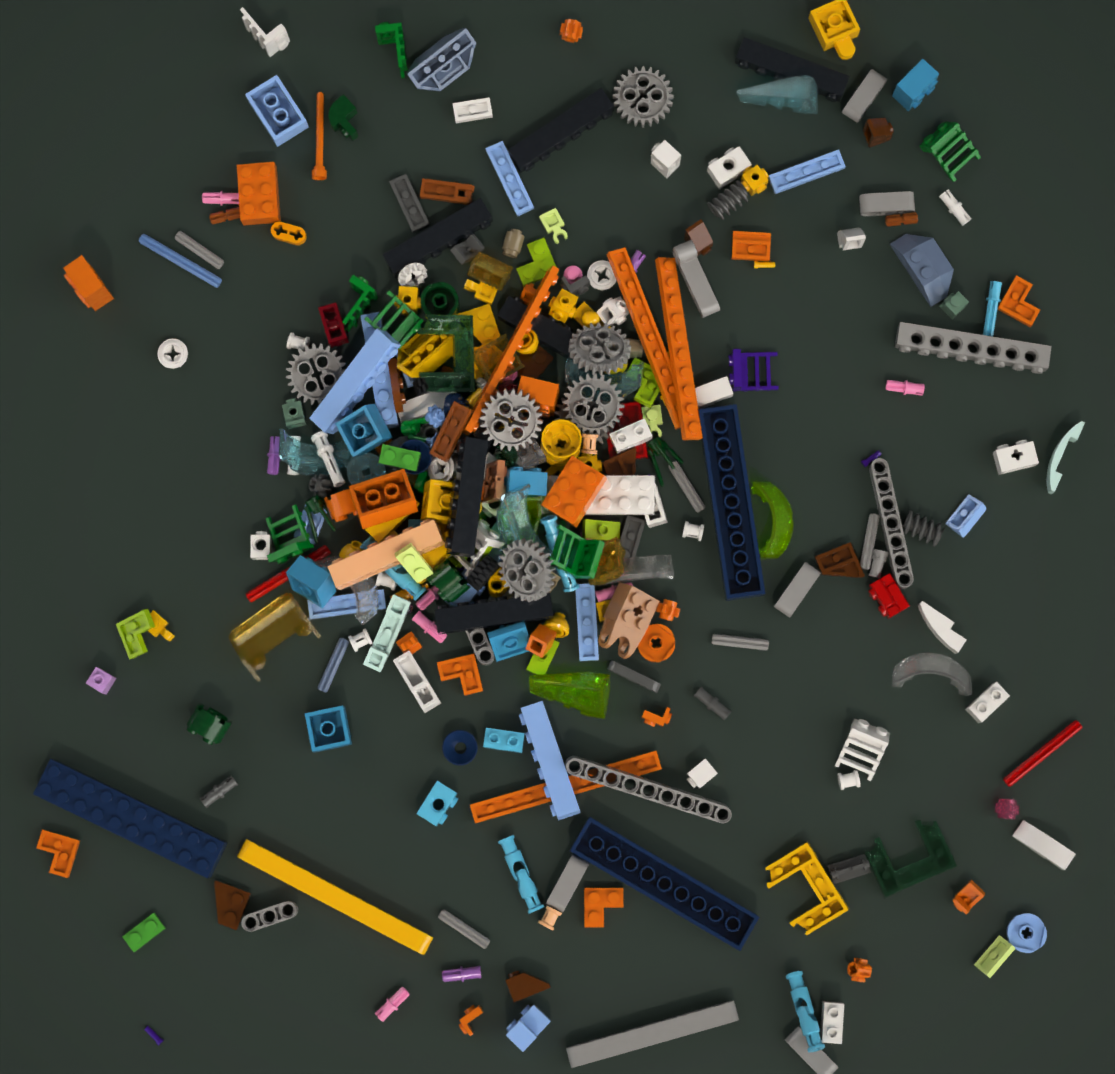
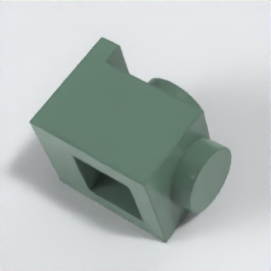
M958 291L956 294L951 293L939 307L953 320L967 306L969 301Z
M295 398L286 400V404L282 405L286 427L293 429L306 426L302 402L297 401ZM296 409V414L291 415L290 410Z

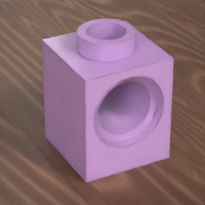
M95 667L86 684L107 695L117 678L101 668Z

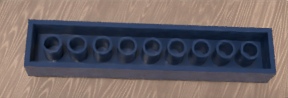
M737 404L699 409L703 437L701 440L725 600L730 601L764 596L765 588Z
M55 759L49 760L33 793L58 807L206 878L212 877L228 844L224 840Z
M591 817L588 818L570 849L572 853L741 951L760 918Z

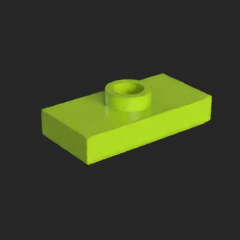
M584 519L582 538L619 542L620 522Z
M554 640L552 647L543 658L533 654L526 670L544 678L560 642Z

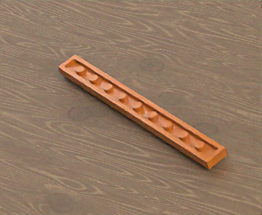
M626 247L610 251L606 255L675 430L679 429L680 422L671 362Z
M658 257L655 259L682 440H700L703 437L675 258Z
M554 265L545 273L476 401L462 432L465 435H469L472 432L475 433L480 425L478 420L481 415H485L481 409L488 408L485 405V401L490 400V395L495 397L498 391L495 388L498 383L503 382L507 374L505 373L507 366L510 367L515 360L513 356L515 351H519L524 343V340H522L523 336L530 332L533 326L531 324L533 318H537L542 308H540L542 301L545 302L550 295L548 291L550 286H554L557 282L559 269Z
M657 751L606 765L637 776L662 770ZM597 768L587 771V774L590 776H595L598 773ZM609 773L606 776V780L608 782L615 781L616 774ZM573 775L568 776L574 794L604 786ZM546 783L470 804L475 824L551 802V797L547 798L543 787L547 786Z

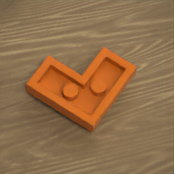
M1016 275L997 310L1031 327L1040 312V309L1024 301L1033 284Z
M475 654L437 662L441 682L460 677L464 696L483 692Z
M47 830L41 831L36 848L54 853L49 873L69 878L81 840Z
M584 888V927H604V908H624L623 888Z

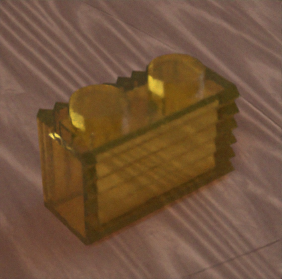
M479 251L472 260L467 275L501 291L509 281L513 267Z

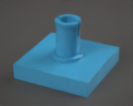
M524 621L513 625H506V627L504 625L499 626L500 629L487 633L497 662L529 652L526 650L529 635Z

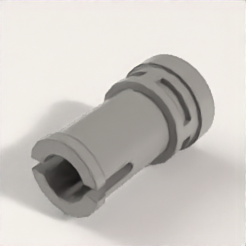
M877 549L873 550V562L868 576L881 578L888 552Z

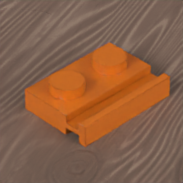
M733 231L732 259L769 262L771 233Z

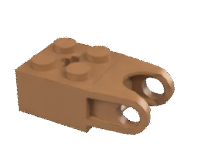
M619 582L603 616L605 620L598 639L599 645L607 649L619 638L618 655L623 659L629 658L645 635L660 601L632 585Z

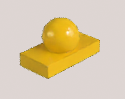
M585 302L577 308L573 316L582 327L585 325L589 328L590 323L595 327L598 322L602 327L605 325L598 313Z

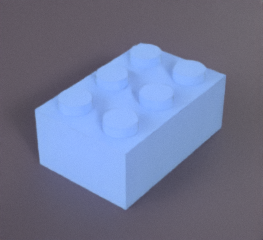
M277 75L245 94L249 104L277 147L309 128L303 114Z

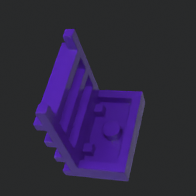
M733 349L732 354L728 358L729 366H732V374H729V383L732 385V391L779 390V386H771L770 357L778 356L777 352L741 353V349ZM747 357H754L755 386H748ZM759 357H766L767 386L759 385Z

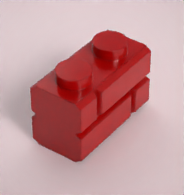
M890 573L869 585L870 590H868V593L873 600L878 601L880 605L878 610L883 617L887 616L889 619L910 607Z

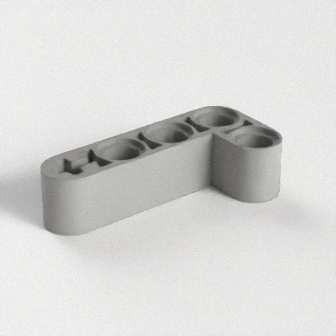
M692 240L673 247V256L701 317L704 318L720 311L718 301L697 258V250Z

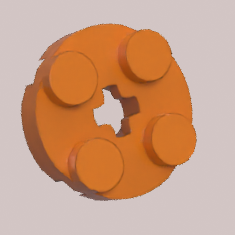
M662 624L649 625L637 646L640 655L650 662L659 663L667 660L675 649L673 632ZM659 638L661 640V647L653 648L651 640Z

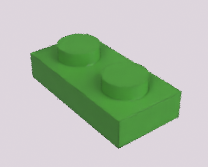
M382 444L379 463L417 471L421 452Z
M152 913L122 937L131 950L136 952L165 930L166 927L156 913Z

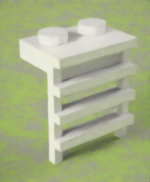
M243 7L240 9L244 15L242 20L247 31H251L253 38L259 41L262 49H266L269 57L288 46L290 39L282 24H279L266 35Z
M482 519L478 521L475 544L479 551L470 557L473 560L470 564L463 556L453 555L467 569L464 574L465 577H468L474 570L488 546L502 549L505 544L500 538V534L489 528L490 524Z
M854 718L850 733L835 766L839 767L840 763L846 764L869 774L867 780L871 781L889 744L890 733L882 727L870 725L866 720ZM849 743L878 754L877 758L871 757L848 747ZM847 753L874 765L870 768L843 756Z

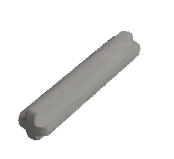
M182 231L175 235L176 241L215 268L220 269L223 266L224 261Z
M672 462L675 469L673 470L670 465H668V468L697 513L705 509L704 503L678 462Z
M871 513L868 518L860 566L864 570H869L871 566L880 518L878 514Z
M713 634L712 636L713 645L768 650L769 641L765 639Z
M443 909L438 916L440 920L483 949L487 948L490 943L488 938Z

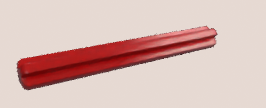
M324 545L304 558L309 557L317 563L330 555L331 552ZM290 567L247 592V599L250 602H254L288 581L286 572Z
M1075 720L1004 777V783L1008 787L1015 784L1082 729L1080 722Z

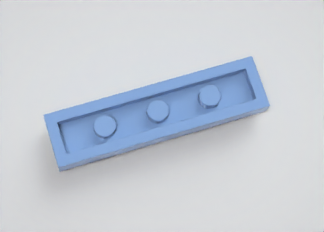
M503 141L485 148L516 216L518 217L533 210L534 206Z
M836 150L768 175V179L774 194H778L843 170L846 166L840 151Z
M594 583L579 584L580 587L575 590L579 661H598Z
M384 589L332 596L323 609L307 600L310 620L387 609Z

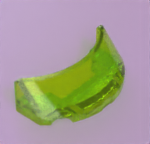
M754 481L751 484L752 495H758L762 503L768 502L773 520L771 538L766 540L764 548L759 549L760 560L778 559L788 547L793 533L794 522L791 506L785 495L770 482Z

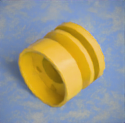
M562 419L552 421L545 427L542 432L540 450L542 457L548 464L562 468L565 467L571 456L578 458L582 441L578 427L574 423ZM560 444L561 446H564V449H561V447H557V445Z

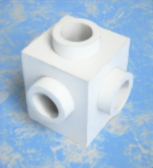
M620 296L615 299L612 297L603 302V306L597 313L603 323H607L609 327L625 322L629 311L625 301Z

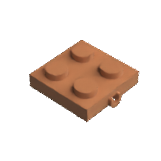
M496 460L486 464L485 480L483 481V503H493L503 499L505 496L506 486L504 485V477L507 474L505 460Z

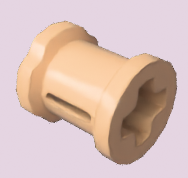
M582 433L583 446L580 449V453L597 454L596 438H598V434Z
M546 906L547 910L538 923L553 931V926L558 916H561L562 913Z

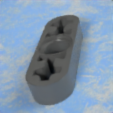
M611 660L607 667V670L652 692L658 693L660 689V683Z

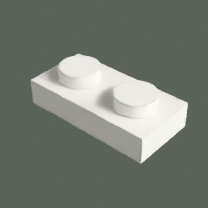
M490 97L453 103L456 123L493 118Z

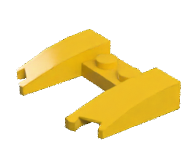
M409 515L366 528L365 530L378 543L384 542L385 538L390 535H399L395 530ZM446 530V531L442 534L443 537H444V540H446V537H448V535H449V531H448V530ZM444 544L421 556L433 569L451 554H446L447 548H445ZM424 579L419 583L423 584L427 579Z
M808 841L765 867L766 870H770L771 882H767L768 889L801 870L821 903L789 922L793 927L797 923L807 929L806 935L849 910V907L835 888Z

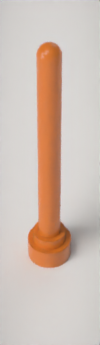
M318 92L316 99V166L312 170V179L326 180L327 170L323 166L324 94Z

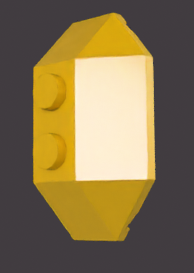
M451 319L425 326L398 350L397 368L410 378H422L432 374L455 353L464 328Z

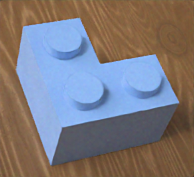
M535 1004L531 1007L527 1005L521 1011L523 1016L518 1021L514 1019L506 1028L508 1030L506 1036L522 1052L551 1022Z

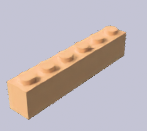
M431 519L424 520L418 527L406 528L400 535H390L385 538L384 542L379 544L378 542L372 543L367 546L366 550L361 552L357 550L350 553V557L345 559L338 558L332 561V564L327 567L335 587L342 590L401 564L395 557V553L410 543L421 555L444 545L445 540L438 523Z

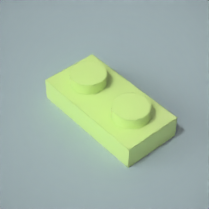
M411 543L395 553V557L417 584L433 574V569Z
M999 935L974 965L991 978L1016 948Z

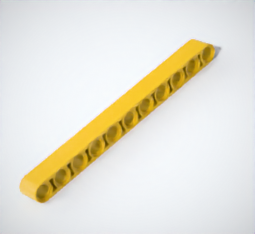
M248 839L245 840L237 855L243 861L422 955H425L433 940V937Z

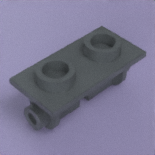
M865 854L828 865L833 884L871 873L870 864Z

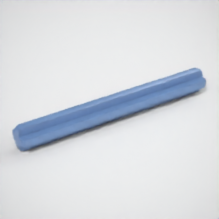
M142 234L139 238L140 244L210 285L216 288L220 286L222 279L146 234Z

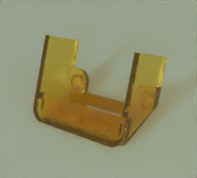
M285 593L235 628L229 634V640L242 663L259 682L261 679L256 670L264 667L266 653L295 632L298 636H307L313 631L318 639L321 635L291 593Z

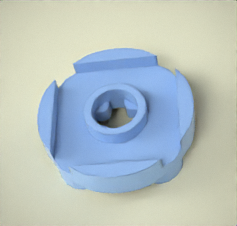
M1022 913L1010 920L1006 935L1008 942L1017 951L1032 953L1044 945L1047 938V930L1038 916ZM1026 927L1029 928V932H1032V935L1027 936V939L1021 934L1022 930H1025Z

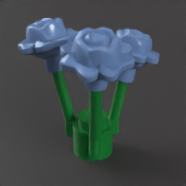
M435 404L432 407H428L425 417L402 421V434L404 436L408 435L409 440L416 439L426 442L427 445H430V449H432L439 432H436L432 438L416 436V434L421 430L420 424L429 423L434 428L442 426L446 419L444 409L442 411Z

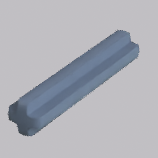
M339 638L318 685L320 691L328 692L348 647V640Z

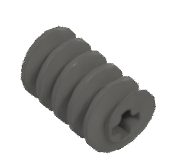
M736 181V185H730V190L725 189L724 194L719 193L718 199L712 198V203L707 202V206L714 216L724 220L723 213L730 216V208L733 211H737L735 205L737 204L742 207V199L745 202H749L747 191L741 182Z
M912 510L909 511L902 528H905L904 534L912 531V538L919 534V541L926 537V544L933 540V547L938 544L945 529L944 527L941 530V523H937L934 526V520H930L927 523V517L925 516L920 520L919 513L913 517Z

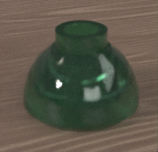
M501 444L496 446L495 456L497 460H505L507 468L514 467L519 458L520 448L516 451L515 447L512 446L511 450L508 451L506 445L502 450L500 449Z

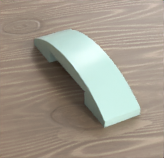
M1083 421L1076 424L1061 438L1052 453L1046 479L1047 492L1049 494L1055 492L1062 477V474L1056 472V469L1068 441L1074 443L1078 440L1085 424Z
M393 594L385 617L363 665L378 672L382 671L404 623L411 604L410 601Z

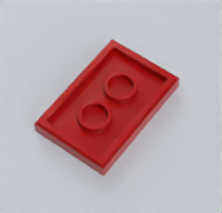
M621 403L625 405L624 408H619L623 415H617L620 421L619 423L616 422L615 427L612 428L613 432L643 419L641 403ZM609 437L607 444L610 459L616 456L617 453ZM646 442L636 446V459L648 458Z

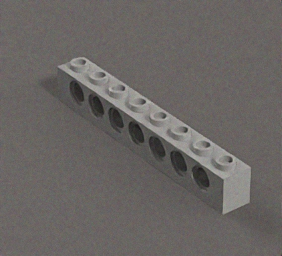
M905 322L899 323L895 341V348H899L901 352L917 351L919 355L928 356L930 353L936 354L938 358L943 359L955 357L957 361L966 362L967 360H973L974 363L980 365L992 363L994 367L999 368L1011 366L1013 370L1023 371L1024 369H1029L1032 373L1042 374L1049 368L1052 347ZM918 336L921 342L915 344L912 342L911 337ZM931 339H936V340H938V341H939V346H938V347L932 346L931 343H930V340H931ZM949 343H957L958 349H951ZM968 345H974L977 348V352H970ZM987 348H993L996 352V355H989L987 353ZM1006 351H1012L1015 358L1009 359L1006 356ZM1025 354L1032 355L1033 362H1028L1025 359Z

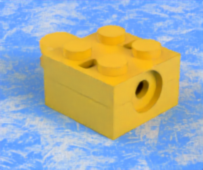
M834 0L811 10L808 19L823 50L826 51L835 47L842 60L852 58L856 50L852 39L858 37L860 27L847 0Z
M433 479L425 482L421 521L431 519L437 523L447 525L452 512L449 508L450 501L454 496L452 482Z

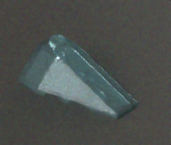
M808 75L794 76L737 90V95L741 102L761 106L769 103L775 106L776 109L782 110L783 106L793 108V112L818 113L817 84L814 78Z

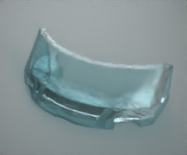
M568 357L565 362V382L569 386L574 387L573 380L580 382L579 376L586 379L587 373L593 378L592 371L585 372L584 367L579 369L578 363L573 364V359ZM640 362L638 365L632 364L631 369L626 372L605 375L606 381L612 378L611 385L618 383L615 388L616 390L622 389V392L618 394L619 397L625 398L641 386L644 362ZM590 387L583 388V394L586 397L592 396L593 391ZM597 388L596 394L594 397L595 401L597 400V397L599 395L600 388ZM603 393L601 400L609 402L611 397L608 393Z
M280 429L279 457L282 462L284 461L290 466V469L303 475H329L323 459L317 454L318 449L316 445L298 441L287 434L284 429ZM344 440L330 444L334 448L333 455L339 469L343 467L348 469L354 464L356 457H352Z
M530 484L502 494L500 509L497 510V524L505 545L507 546L518 539L526 538V541L532 539L533 543L539 542V548L545 547L544 553H550L549 557H551L553 551L539 539L529 520L527 496Z

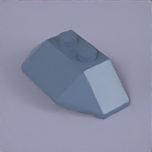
M467 28L446 35L417 57L406 74L417 89L441 91L470 69L476 42Z
M905 234L890 243V246L930 307L947 297L954 269L934 238Z

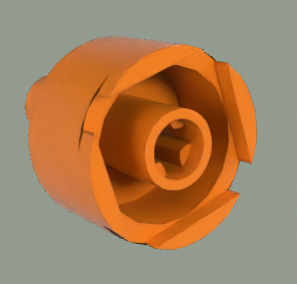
M349 489L330 495L331 499L329 497L324 498L332 520L335 519V522L348 519L347 515L351 513L357 516Z

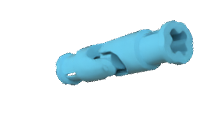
M549 515L540 520L546 530L545 537L551 555L559 533L556 521L558 519L557 515ZM556 566L557 574L561 577L564 586L563 592H571L580 587L573 575L566 574L564 570H559Z
M370 536L360 548L366 550L368 545L375 543L373 537ZM401 564L385 570L403 590L406 589L413 596L415 601L427 590L419 583L417 584Z
M512 835L498 841V843L501 844L504 850V858L516 882L518 881L519 893L522 899H525L529 909L528 914L543 908L544 905L540 903L537 888L531 878H529L528 867L521 851L517 849L514 842L515 837ZM515 862H520L524 869L514 872L513 865Z
M795 971L787 974L786 979L789 980L792 989L790 993L799 1017L800 1027L803 1036H806L809 1046L807 1050L809 1053L824 1049L825 1045L822 1044L819 1035L820 1028L814 1016L808 988L804 985L803 971ZM805 1000L807 1006H801V1002Z

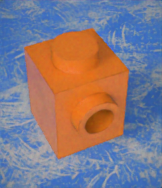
M539 624L530 635L526 650L543 658L552 647L557 632Z

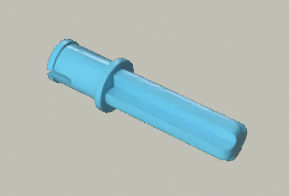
M990 281L989 295L986 298L988 304L983 335L992 337L994 335L998 303L1001 302L1000 292L1002 283L998 281Z

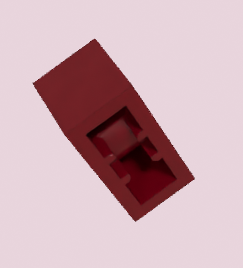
M337 303L318 307L330 347L333 348L349 343Z

